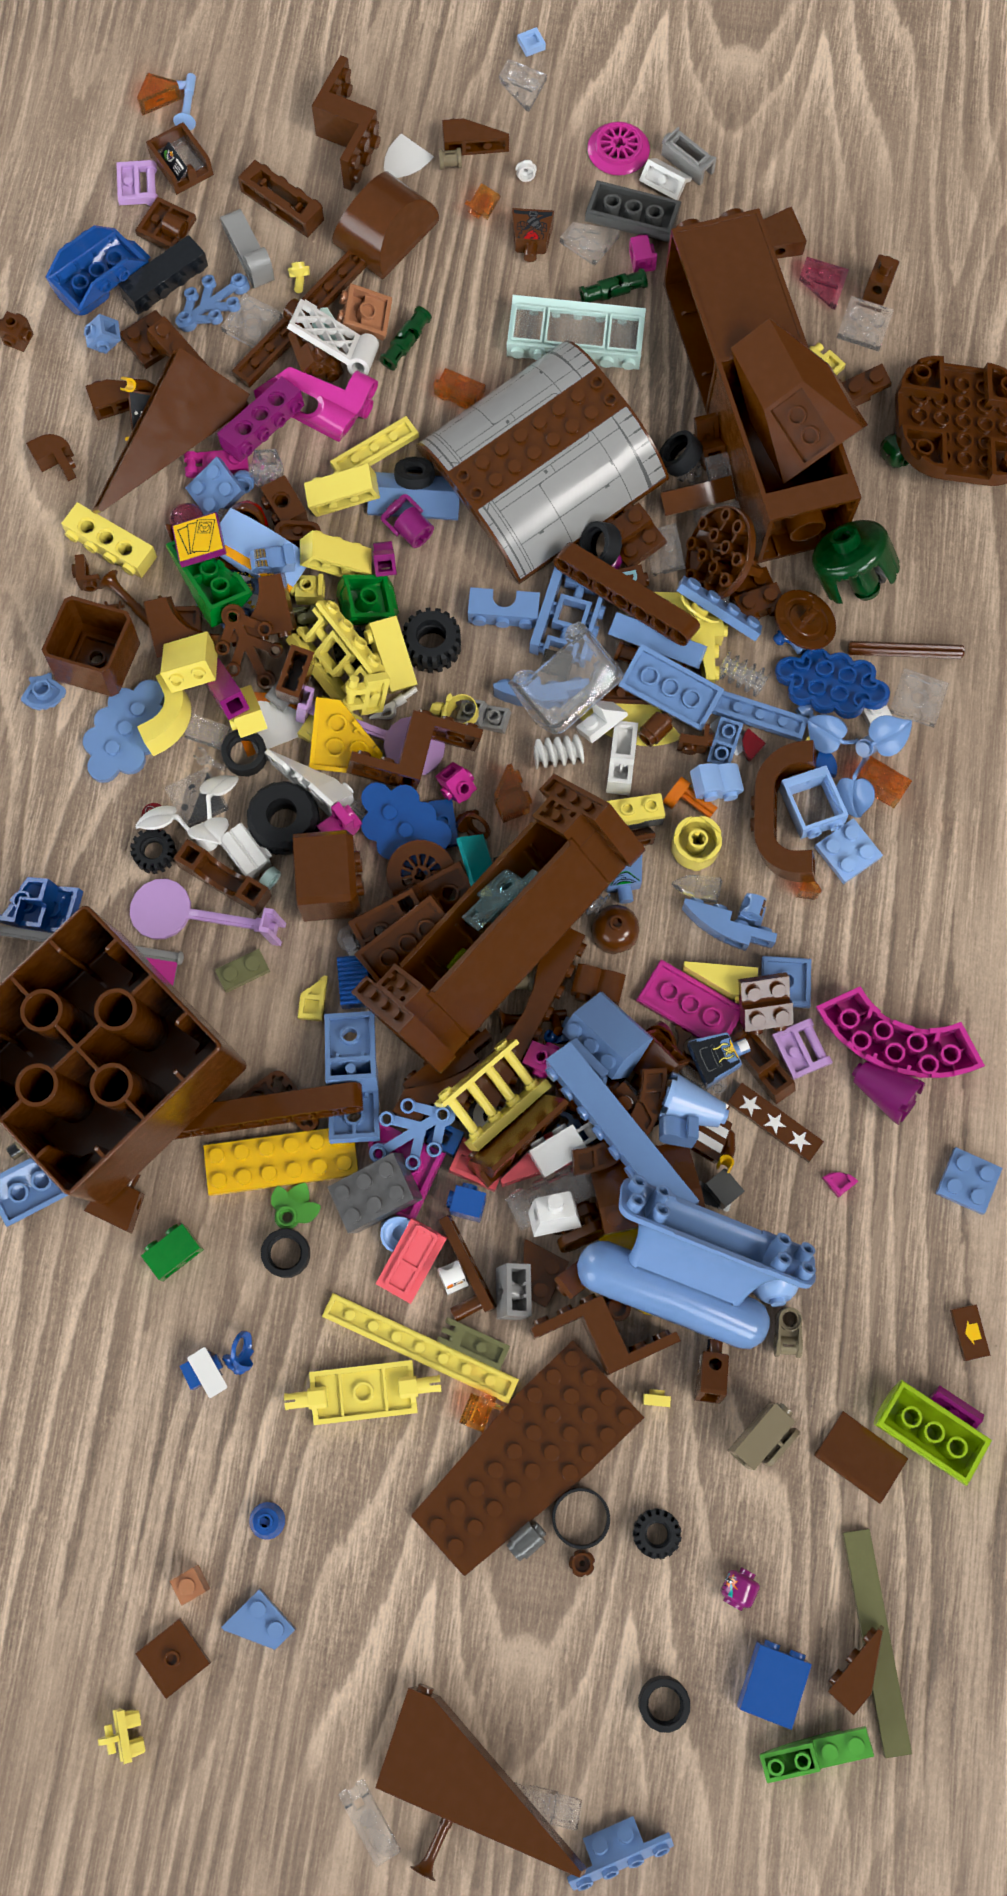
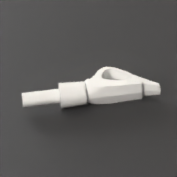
M414 686L406 693H400L393 701L384 706L383 712L375 713L368 718L370 720L394 718L396 708L406 703V699L418 691L417 688ZM391 711L390 715L383 716V713Z

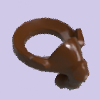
M469 810L456 817V828L459 832H467L468 836L483 834L486 839L490 836L491 829L486 820L479 816L478 810ZM472 819L480 821L484 825L486 832L479 831L473 825Z

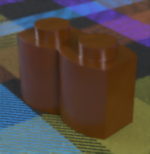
M578 963L571 995L575 996L576 1001L587 1003L598 993L603 992L619 1006L626 975Z

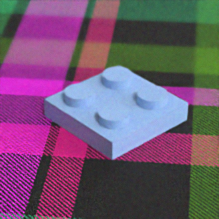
M854 818L844 824L841 829L834 831L818 842L814 847L843 885L883 856Z

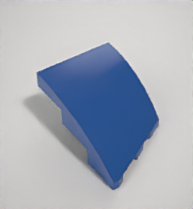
M27 877L20 886L19 891L9 900L11 904L2 915L0 914V923L28 930L54 933L79 909L84 891L75 887L57 886L47 878Z

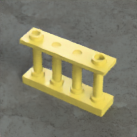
M503 1039L494 1046L495 1051L452 1088L449 1086L441 1091L438 1095L439 1099L434 1103L436 1107H446L449 1105L469 1132L468 1136L470 1138L464 1143L470 1151L481 1150L552 1087L547 1079L532 1078L512 1052V1049L519 1044L517 1039ZM503 1057L525 1084V1090L519 1095L512 1092L493 1067ZM484 1073L487 1074L506 1099V1106L501 1111L495 1110L475 1083ZM466 1089L488 1116V1122L482 1127L474 1123L456 1099Z

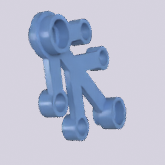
M241 273L234 274L230 284L212 296L213 289L217 283L213 275L204 276L201 280L204 286L201 302L195 309V301L199 299V294L196 288H187L184 291L186 298L184 311L180 312L175 319L177 327L184 332H190L197 327V324L211 323L218 325L223 321L221 311H239L241 304L237 297H230L226 302L221 301L233 292L238 295L248 292L250 285L247 277Z
M412 1098L402 1100L400 1108L404 1113L409 1114L415 1111L430 1116L423 1121L397 1116L391 1111L382 1112L379 1116V1122L382 1126L394 1125L408 1130L387 1143L379 1142L374 1144L369 1150L370 1159L376 1162L414 1138L411 1153L406 1158L405 1165L409 1170L418 1169L421 1166L420 1156L426 1130L434 1125L433 1140L428 1144L426 1150L431 1157L439 1156L443 1151L441 1144L445 1127L451 1125L456 1118L449 1105L446 1107H436L435 1105L431 1106L416 1102ZM406 1101H410L413 1104L411 1110L405 1109L404 1104ZM440 1110H445L447 1112L446 1119H441L439 1117ZM385 1114L391 1116L390 1123H385L383 1121V1116ZM432 1145L439 1147L437 1154L431 1152L430 1147ZM376 1149L382 1150V1158L375 1156ZM410 1158L417 1160L418 1164L416 1167H412L409 1164Z

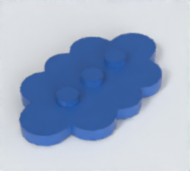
M821 648L806 650L801 658L785 657L776 664V679L781 684L788 686L789 699L798 706L811 705L816 712L827 714L834 711L842 718L852 719L859 716L864 708L877 710L883 708L889 702V687L885 682L876 679L877 671L875 666L866 660L853 661L848 654L842 652L830 655Z
M376 782L369 784L363 790L361 800L368 813L362 819V832L368 839L377 842V851L383 858L390 859L397 848L413 840H428L440 845L445 850L451 844L453 835L449 825L437 820V811L434 806L427 802H421L420 795L413 787L399 785L391 791L386 785ZM420 854L421 861L424 864L426 854ZM416 855L411 856L414 862L418 865ZM430 856L427 865H431L435 859ZM407 860L404 862V865L413 868ZM436 863L431 870L440 869L439 863ZM418 868L419 872L416 875L422 872L420 868ZM402 869V875L411 874V872Z

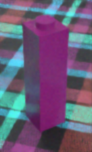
M217 658L216 680L205 683L228 720L250 708L240 688L220 659Z

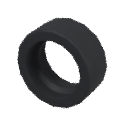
M683 430L673 434L665 441L659 452L667 472L674 477L683 476L690 472L701 458L703 445L690 431ZM686 448L684 452L677 459H675L679 452Z
M595 521L585 527L581 534L579 546L607 564L612 565L620 555L622 537L615 525ZM603 532L605 545L603 552L598 557L596 544L598 537Z
M238 730L232 731L225 737L221 745V755L226 767L238 776L249 777L255 775L264 768L267 762L265 755L267 748L263 738L257 732L240 738ZM241 741H252L258 748V756L252 763L246 765L236 764L231 758L232 747Z
M290 1228L278 1229L271 1232L264 1240L261 1247V1260L264 1267L271 1274L281 1278H292L301 1274L307 1267L310 1260V1246L298 1231ZM282 1238H290L296 1241L301 1250L299 1261L290 1268L276 1266L271 1258L273 1245Z
M659 1675L649 1679L642 1686L638 1697V1707L643 1720L650 1728L661 1733H671L680 1729L686 1723L690 1714V1698L686 1689L678 1680L670 1676ZM660 1687H668L674 1690L680 1699L678 1714L668 1721L656 1719L650 1713L648 1707L650 1695L655 1689Z

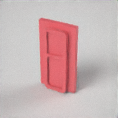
M411 1218L379 1276L376 1285L411 1304L447 1237Z

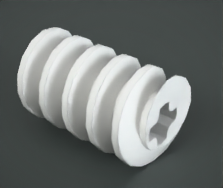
M577 734L573 735L572 742L568 735L564 736L563 742H561L558 736L555 737L553 744L550 738L545 739L544 745L540 739L535 741L534 760L536 769H538L539 762H542L544 768H547L549 761L552 762L554 767H557L558 760H561L563 766H566L567 759H570L572 764L575 765L577 758H580L582 764H584L583 745Z

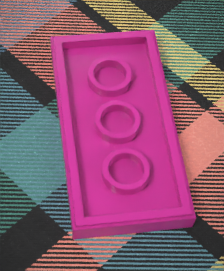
M662 959L636 999L637 1003L669 1022L679 1025L686 1032H691L698 1039L722 1033H728L730 1036L740 1019V1009L737 1003Z

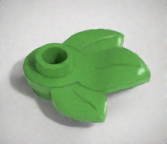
M306 1183L298 1184L288 1192L280 1186H277L273 1191L271 1204L276 1210L275 1222L281 1229H293L298 1223H309L319 1214L321 1206L317 1203L309 1202L310 1193ZM286 1213L292 1214V1219L289 1222L283 1220V1216Z

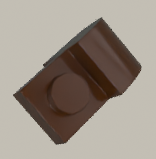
M716 412L694 417L695 434L693 435L703 445V453L699 460L702 468L707 471L727 466L725 444L719 436V421Z
M46 434L26 443L41 472L58 464L68 482L77 478L73 471L76 465L71 458L74 454L69 443L64 438L54 434Z

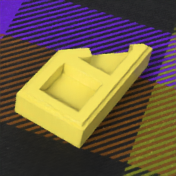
M328 976L321 977L318 982L301 993L298 1019L323 1022Z

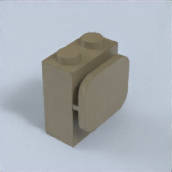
M768 1403L727 1451L747 1469L755 1470L761 1462L765 1466L771 1467L800 1433L797 1428H791L796 1422L791 1418L793 1413L782 1403Z

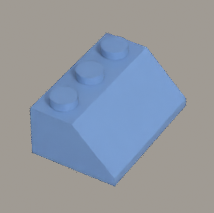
M603 992L598 993L575 1011L562 1031L570 1041L577 1038L609 1071L607 1076L611 1079L628 1078L653 1040V1037Z

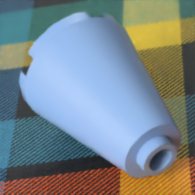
M670 1073L668 1079L672 1080V1082L666 1088V1095L662 1102L660 1114H658V1120L663 1116H676L685 1119L688 1116L699 1117V1126L718 1128L720 1124L726 1123L729 1110L726 1109V1103L680 1074Z

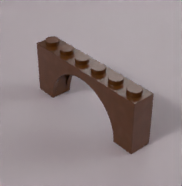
M285 572L259 577L258 600L250 617L260 621H269L273 626L270 635L277 633L278 638L292 635L291 630L297 629ZM172 596L143 601L157 658L162 657L164 644L203 633V631L196 629L183 619L173 603ZM244 625L248 634L263 640H269V636H261L257 629ZM262 625L261 630L263 632H269V627L267 625ZM234 630L229 643L236 647L239 637ZM209 633L216 646L218 641L221 640L222 634ZM219 644L220 650L224 649L223 644Z

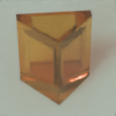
M816 881L800 882L796 898L815 900L819 897L822 890Z

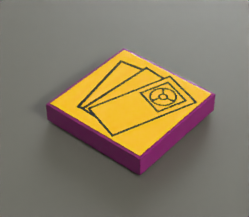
M217 512L172 525L178 559L182 568L227 554Z

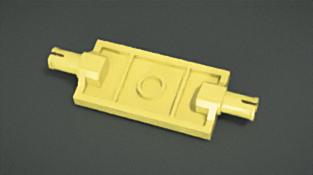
M413 1360L309 1372L310 1388L304 1392L284 1393V1400L295 1399V1402L284 1404L285 1410L309 1407V1410L312 1409L314 1425L418 1413L416 1398L419 1396L418 1394L442 1392L441 1385L430 1386L431 1383L441 1382L440 1375L422 1378L414 1376Z

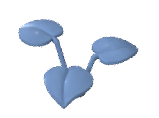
M826 714L813 716L808 719L807 724L810 740L814 741L815 748L818 751L826 754L833 753L839 749L840 743L844 745L855 744L857 754L862 757V761L855 770L852 779L842 778L836 786L848 814L860 818L872 806L875 799V790L868 780L864 778L857 779L858 774L866 761L869 760V756L877 751L883 756H893L901 751L910 736L912 720L883 715L872 721L869 727V735L861 740L857 738L854 740H844L842 738L847 734V726L841 719Z

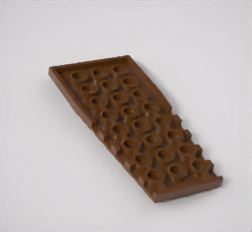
M572 1340L510 1401L411 1516L462 1575L466 1576L508 1541L528 1521H532L586 1476L645 1417Z

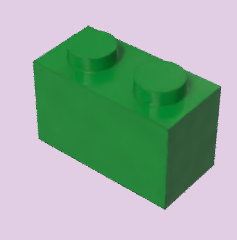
M175 1224L165 1232L166 1236L159 1242L157 1240L152 1241L144 1248L146 1252L141 1255L157 1279L162 1282L204 1250L184 1224L179 1226Z

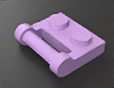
M152 160L116 162L119 206L147 204L151 206L158 197L155 187L156 162ZM140 172L146 173L147 192L141 193Z
M811 1018L771 1035L793 1080L833 1063L830 1056L826 1055L812 1027L814 1023ZM804 1031L818 1061H812L798 1032Z

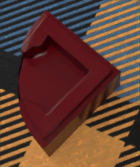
M749 728L743 734L742 749L745 758L750 762L766 743Z

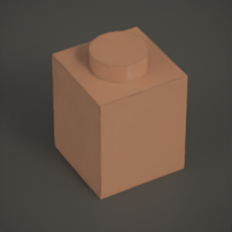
M199 1565L169 1581L181 1606L211 1589Z

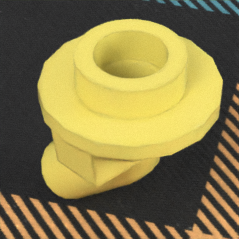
M304 262L291 263L292 268H288L290 278H296L294 291L302 293L304 276L310 275V267L305 266Z

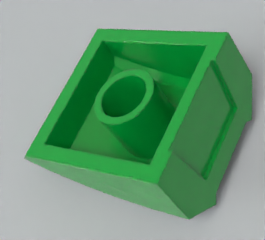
M342 575L337 584L336 597L338 598L340 612L353 625H364L398 616L399 609L396 595L388 576Z

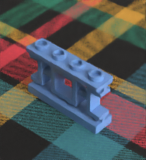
M554 567L530 641L529 653L538 655L541 652L547 656L550 646L571 651L570 663L574 664V662L579 663L578 666L583 667L585 660L590 661L593 651V647H590L591 640H596L600 627L596 626L598 619L602 620L606 609V606H603L604 598L598 597L594 612H591L592 602L583 600L582 597L584 593L594 596L596 594ZM564 577L566 578L565 588L575 590L573 597L561 594L559 601L556 602ZM563 605L584 610L580 625L559 620ZM552 618L551 628L562 631L560 638L547 635L546 642L542 643L549 620ZM585 628H587L588 632L580 654L578 653L579 643L569 641L571 634L583 637Z

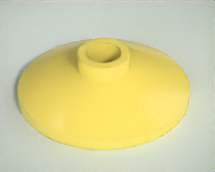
M681 594V600L690 611L689 614L698 621L701 619L711 623H719L721 619Z

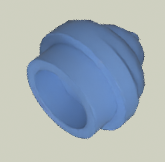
M246 470L234 473V477L244 491L249 493L255 484L252 474Z

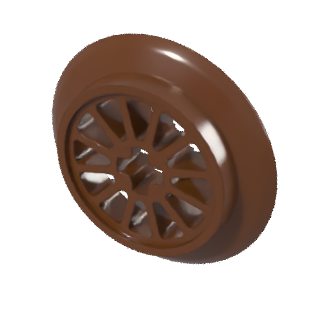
M428 840L407 842L397 848L389 859L386 872L389 888L395 896L397 893L409 888L413 883L423 880L422 877L418 878L416 876L419 872L418 868L428 872L425 876L426 879L432 874L454 864L448 852L434 842ZM420 854H426L424 864L421 861ZM416 855L418 865L414 862L411 856ZM431 856L435 861L428 866L427 863ZM407 860L413 868L404 865V862ZM436 863H439L440 869L431 870ZM402 869L411 872V874L402 875ZM412 878L413 880L406 885L403 879ZM445 888L444 896L448 898L454 888Z

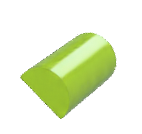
M900 1380L891 1389L874 1419L875 1426L965 1486H968L992 1442L990 1438L903 1380Z

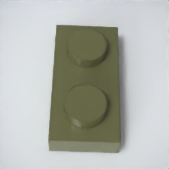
M260 949L215 969L226 993L270 972Z

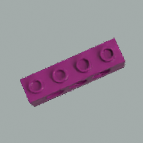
M280 377L217 433L221 448L239 462L250 456L260 444L267 441L278 428L283 427L287 420L302 409L304 401L301 390L284 377Z

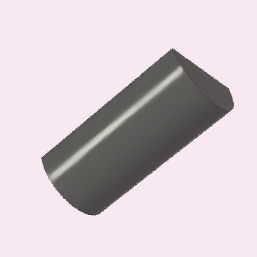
M597 180L585 212V222L636 235H648V238L669 243L671 229L676 228L681 201Z

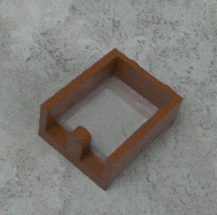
M184 122L146 142L150 158L156 162L173 187L176 195L214 175L209 156ZM168 142L171 143L187 166V170L180 181L176 179L174 173L160 155Z

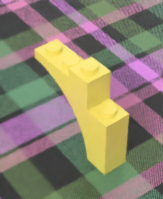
M655 592L687 613L690 612L683 604L679 592ZM701 619L699 621L700 629L691 640L707 646L699 668L703 678L715 683V680H719L720 674L719 666H715V659L719 658V646L722 645L723 638L728 636V624L722 620L719 623H711Z

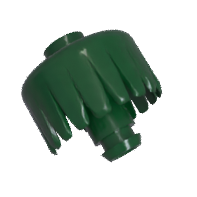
M856 520L838 526L818 542L812 555V565L824 592L830 600L837 604H843L837 587V582H841V579L843 581L848 580L857 598L862 601H868L875 598L880 592L881 584L874 567L879 565L890 584L896 581L897 574L900 571V560L884 526L872 520Z

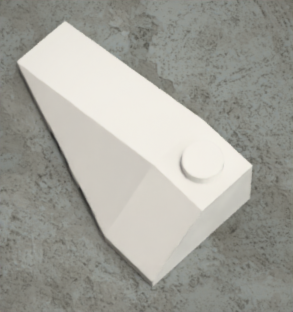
M269 749L265 751L267 761L289 781L302 786L308 791L317 806L329 817L332 816L331 807L337 802H340L343 807L346 805L352 806L355 803L354 791L347 783L343 782L341 784L331 776Z

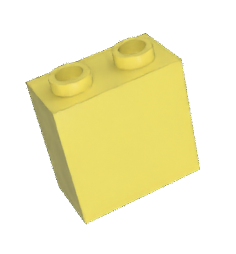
M208 631L163 645L160 674L171 693L216 680L218 653Z

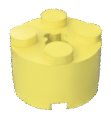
M706 816L685 818L678 824L672 839L671 852L680 865L693 871L707 868L716 860L722 846L721 830L715 821Z

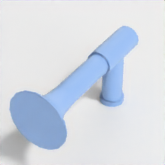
M193 73L187 74L186 81L166 80L167 90L184 89L182 112L174 116L173 122L175 126L184 122L189 130L194 129L196 126L195 119L190 115L196 76Z

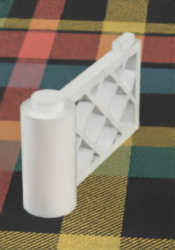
M300 299L287 326V329L345 363L351 375L357 370L368 375L379 348V342L374 335L369 333L359 335L317 309L316 305L306 299L305 301ZM302 309H303L304 311L308 312V313L310 314V316H305V314H304V312L302 311ZM295 323H302L305 328H302ZM310 323H315L318 328H312ZM323 323H326L327 325H329L330 328H325V326L323 325ZM317 335H322L325 341L318 338ZM330 335H335L337 340H332ZM343 335L347 336L352 340H345ZM337 347H342L346 354L338 350Z

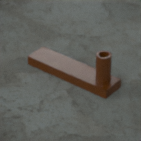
M447 1215L439 1219L476 1294L450 1308L455 1320L458 1322L481 1309L484 1312H490L497 1308L453 1217Z

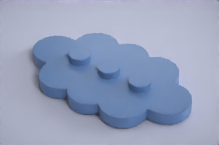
M142 681L135 687L134 691L128 688H121L119 694L112 697L109 696L108 707L100 709L95 714V727L89 729L83 737V746L86 752L91 755L87 764L88 772L95 781L107 783L114 780L119 772L130 775L136 774L143 769L146 763L145 755H149L151 752L145 745L137 726L154 718L163 707L165 697L157 681Z

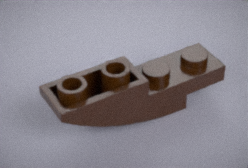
M883 364L841 382L856 406L870 401L872 395L892 386V382Z
M486 1028L482 1032L477 1030L468 1039L469 1042L454 1054L456 1058L442 1074L424 1061L423 1068L418 1072L413 1070L404 1078V1089L438 1083L466 1071L479 1062L476 1054L492 1042V1035Z

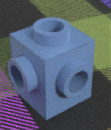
M98 314L84 328L87 347L106 354L121 341L118 320Z

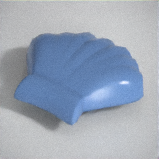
M52 673L29 677L30 685L22 695L21 701L32 709L39 711L42 709L47 710L61 702V699L66 695V689L53 680Z

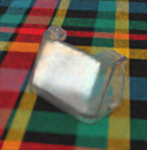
M578 621L570 625L566 630L565 639L568 643L535 672L520 670L508 682L535 724L552 734H560L566 731L619 684L624 677V673L589 629Z

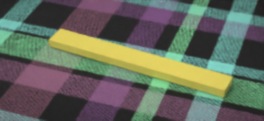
M332 1293L322 1317L505 1403L509 1404L519 1381L515 1377L337 1294Z

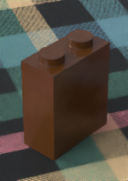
M291 644L275 689L278 699L297 706L298 703L302 702L305 685H308L315 665V652Z

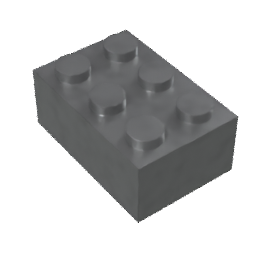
M391 1153L328 1186V1190L348 1233H359L423 1200L411 1171L405 1165V1158L402 1153Z

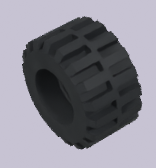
M425 608L426 612L418 610L416 611V616L411 615L408 618L409 623L405 622L402 635L412 666L418 665V670L422 672L424 669H428V673H433V670H437L439 673L443 671V667L449 669L452 666L451 661L455 663L458 655H460V627L457 625L454 617L450 618V613L447 611L441 613L439 608H435V611H431V608ZM430 633L439 634L445 639L440 646L435 648H427L419 643V640L424 635Z

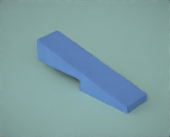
M616 612L608 632L609 635L639 647L643 644L665 657L699 669L707 646L692 640L686 646H680L641 621Z

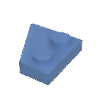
M261 1588L221 1627L224 1631L274 1650L296 1630Z

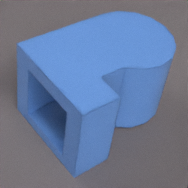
M663 1116L659 1119L660 1142L692 1148L698 1140L699 1117L688 1116L685 1119L676 1116Z

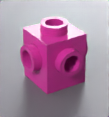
M454 762L450 763L435 776L442 787L440 792L447 800L452 799L460 804L469 799L471 794L477 790L473 783L474 777L471 772Z
M532 1040L522 1063L533 1071L532 1074L534 1076L546 1079L549 1077L545 1071L547 1069L546 1058L560 1048L549 1042L543 1045Z

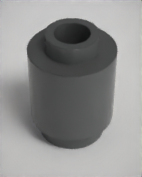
M528 1521L510 1537L511 1541L507 1544V1547L517 1560L528 1559L546 1543L544 1539L546 1532L537 1522L532 1524Z

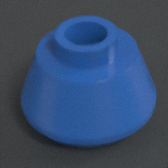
M261 1503L251 1512L249 1519L250 1528L254 1535L260 1539H273L284 1529L285 1514L281 1507L275 1503Z

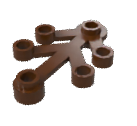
M237 604L227 605L221 614L225 628L221 640L215 646L216 652L219 655H226L230 651L231 646L229 642L235 629L239 639L232 661L227 665L226 670L231 677L237 676L241 672L240 664L246 651L257 673L256 683L258 687L263 690L271 689L276 682V676L271 670L265 669L255 647L267 651L273 658H278L283 653V646L278 642L271 643L248 634L244 625L257 629L261 636H268L273 630L272 624L269 621H260L245 615L244 609ZM229 613H235L237 620H231ZM267 625L269 632H263L261 626ZM219 644H225L227 650L221 651ZM274 646L278 647L279 650H280V653H278V654L273 653V652H272V647H274ZM235 665L238 671L232 672L230 666ZM261 678H268L269 684H263Z

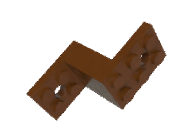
M340 55L312 104L316 136L346 147L340 158L343 187L352 191L354 185L359 183L364 167L369 165L374 149H378L381 137L378 132L379 121H377V111L346 99L351 96L353 90L350 79L351 69H349L348 58Z
M413 710L398 764L388 757H381L379 759L371 757V754L366 751H352L346 773L396 787L399 785H409L417 790L431 740L475 752L482 738L483 729L478 728L473 723L467 722L462 724L455 722L454 718L442 716L441 718L433 716L427 710Z
M594 1293L580 1299L581 1305L572 1308L571 1304L557 1310L556 1317L549 1319L546 1315L533 1321L534 1327L530 1328V1332L535 1340L581 1318L606 1375H610L681 1341L677 1332L670 1334L667 1329L652 1336L654 1342L646 1344L644 1340L629 1347L630 1353H628L603 1296L596 1297Z

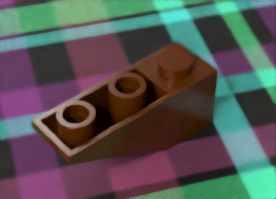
M882 1625L877 1630L871 1627L862 1639L866 1642L860 1651L854 1648L845 1660L849 1664L843 1672L838 1668L828 1680L832 1684L828 1692L853 1715L865 1703L873 1690L884 1631Z

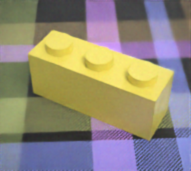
M368 463L358 464L354 468L345 471H336L332 475L325 477H316L312 481L304 483L308 508L316 517L380 498L376 473Z
M312 530L300 539V565L338 577H342V575H371L372 551L371 548L362 546L360 543L348 542L341 537H332L323 534L321 531Z
M397 616L369 623L365 627L364 637L367 644L371 645L373 654L380 658L381 664L386 669L384 672H387L390 677L387 695L416 686L417 680Z

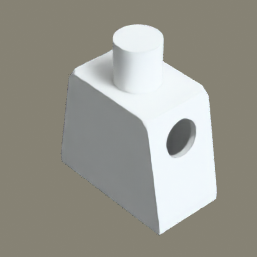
M570 1191L535 1198L528 1211L534 1237L581 1228L576 1202Z

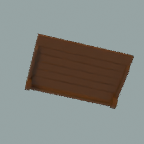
M844 1411L814 1454L815 1457L879 1504L884 1500L908 1460L906 1456Z

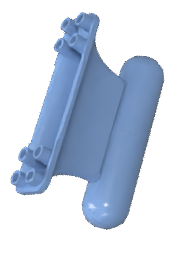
M634 1175L632 1178H626L623 1181L619 1197V1211L625 1218L638 1223V1234L633 1249H627L610 1241H596L589 1244L581 1252L577 1263L580 1281L590 1291L740 1349H752L762 1343L770 1327V1317L766 1307L748 1295L759 1286L774 1280H782L797 1287L807 1289L815 1283L816 1279L815 1248L810 1243L803 1242L800 1245L792 1242L791 1238L785 1233L775 1235L765 1230L761 1231L676 1197L665 1185L660 1184L655 1187L647 1184L645 1178L640 1175Z

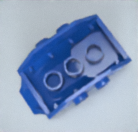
M94 225L59 249L46 275V279L57 297L74 314L82 316L104 303L109 298L111 290L149 263L148 260L151 257L135 241L125 239L115 228Z

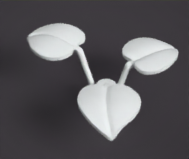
M216 776L201 784L200 793L207 794L208 820L189 828L178 814H175L177 812L176 807L160 806L146 812L137 822L136 830L138 828L146 830L160 829L169 825L174 819L183 826L191 839L196 840L198 846L208 852L214 850L218 844L221 845L229 822L223 817L212 818L211 798L213 795L221 796L229 792L238 782V776Z

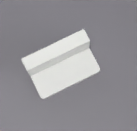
M657 158L647 160L639 181L675 200H679L685 184L691 182L692 177Z

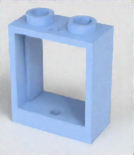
M827 765L781 781L779 791L800 839L806 837L812 839L818 837L824 831H836L844 826L848 818V812ZM821 785L835 816L806 826L792 795Z

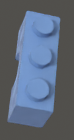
M470 587L468 623H473L476 626L496 625L500 628L516 626L525 630L535 628L539 613L540 592L517 591L515 602L511 606L501 607L493 600V589Z

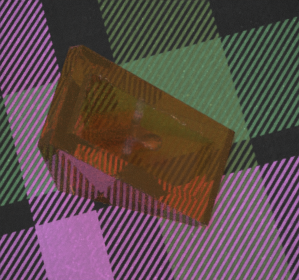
M147 73L137 96L142 115L182 99L176 80Z

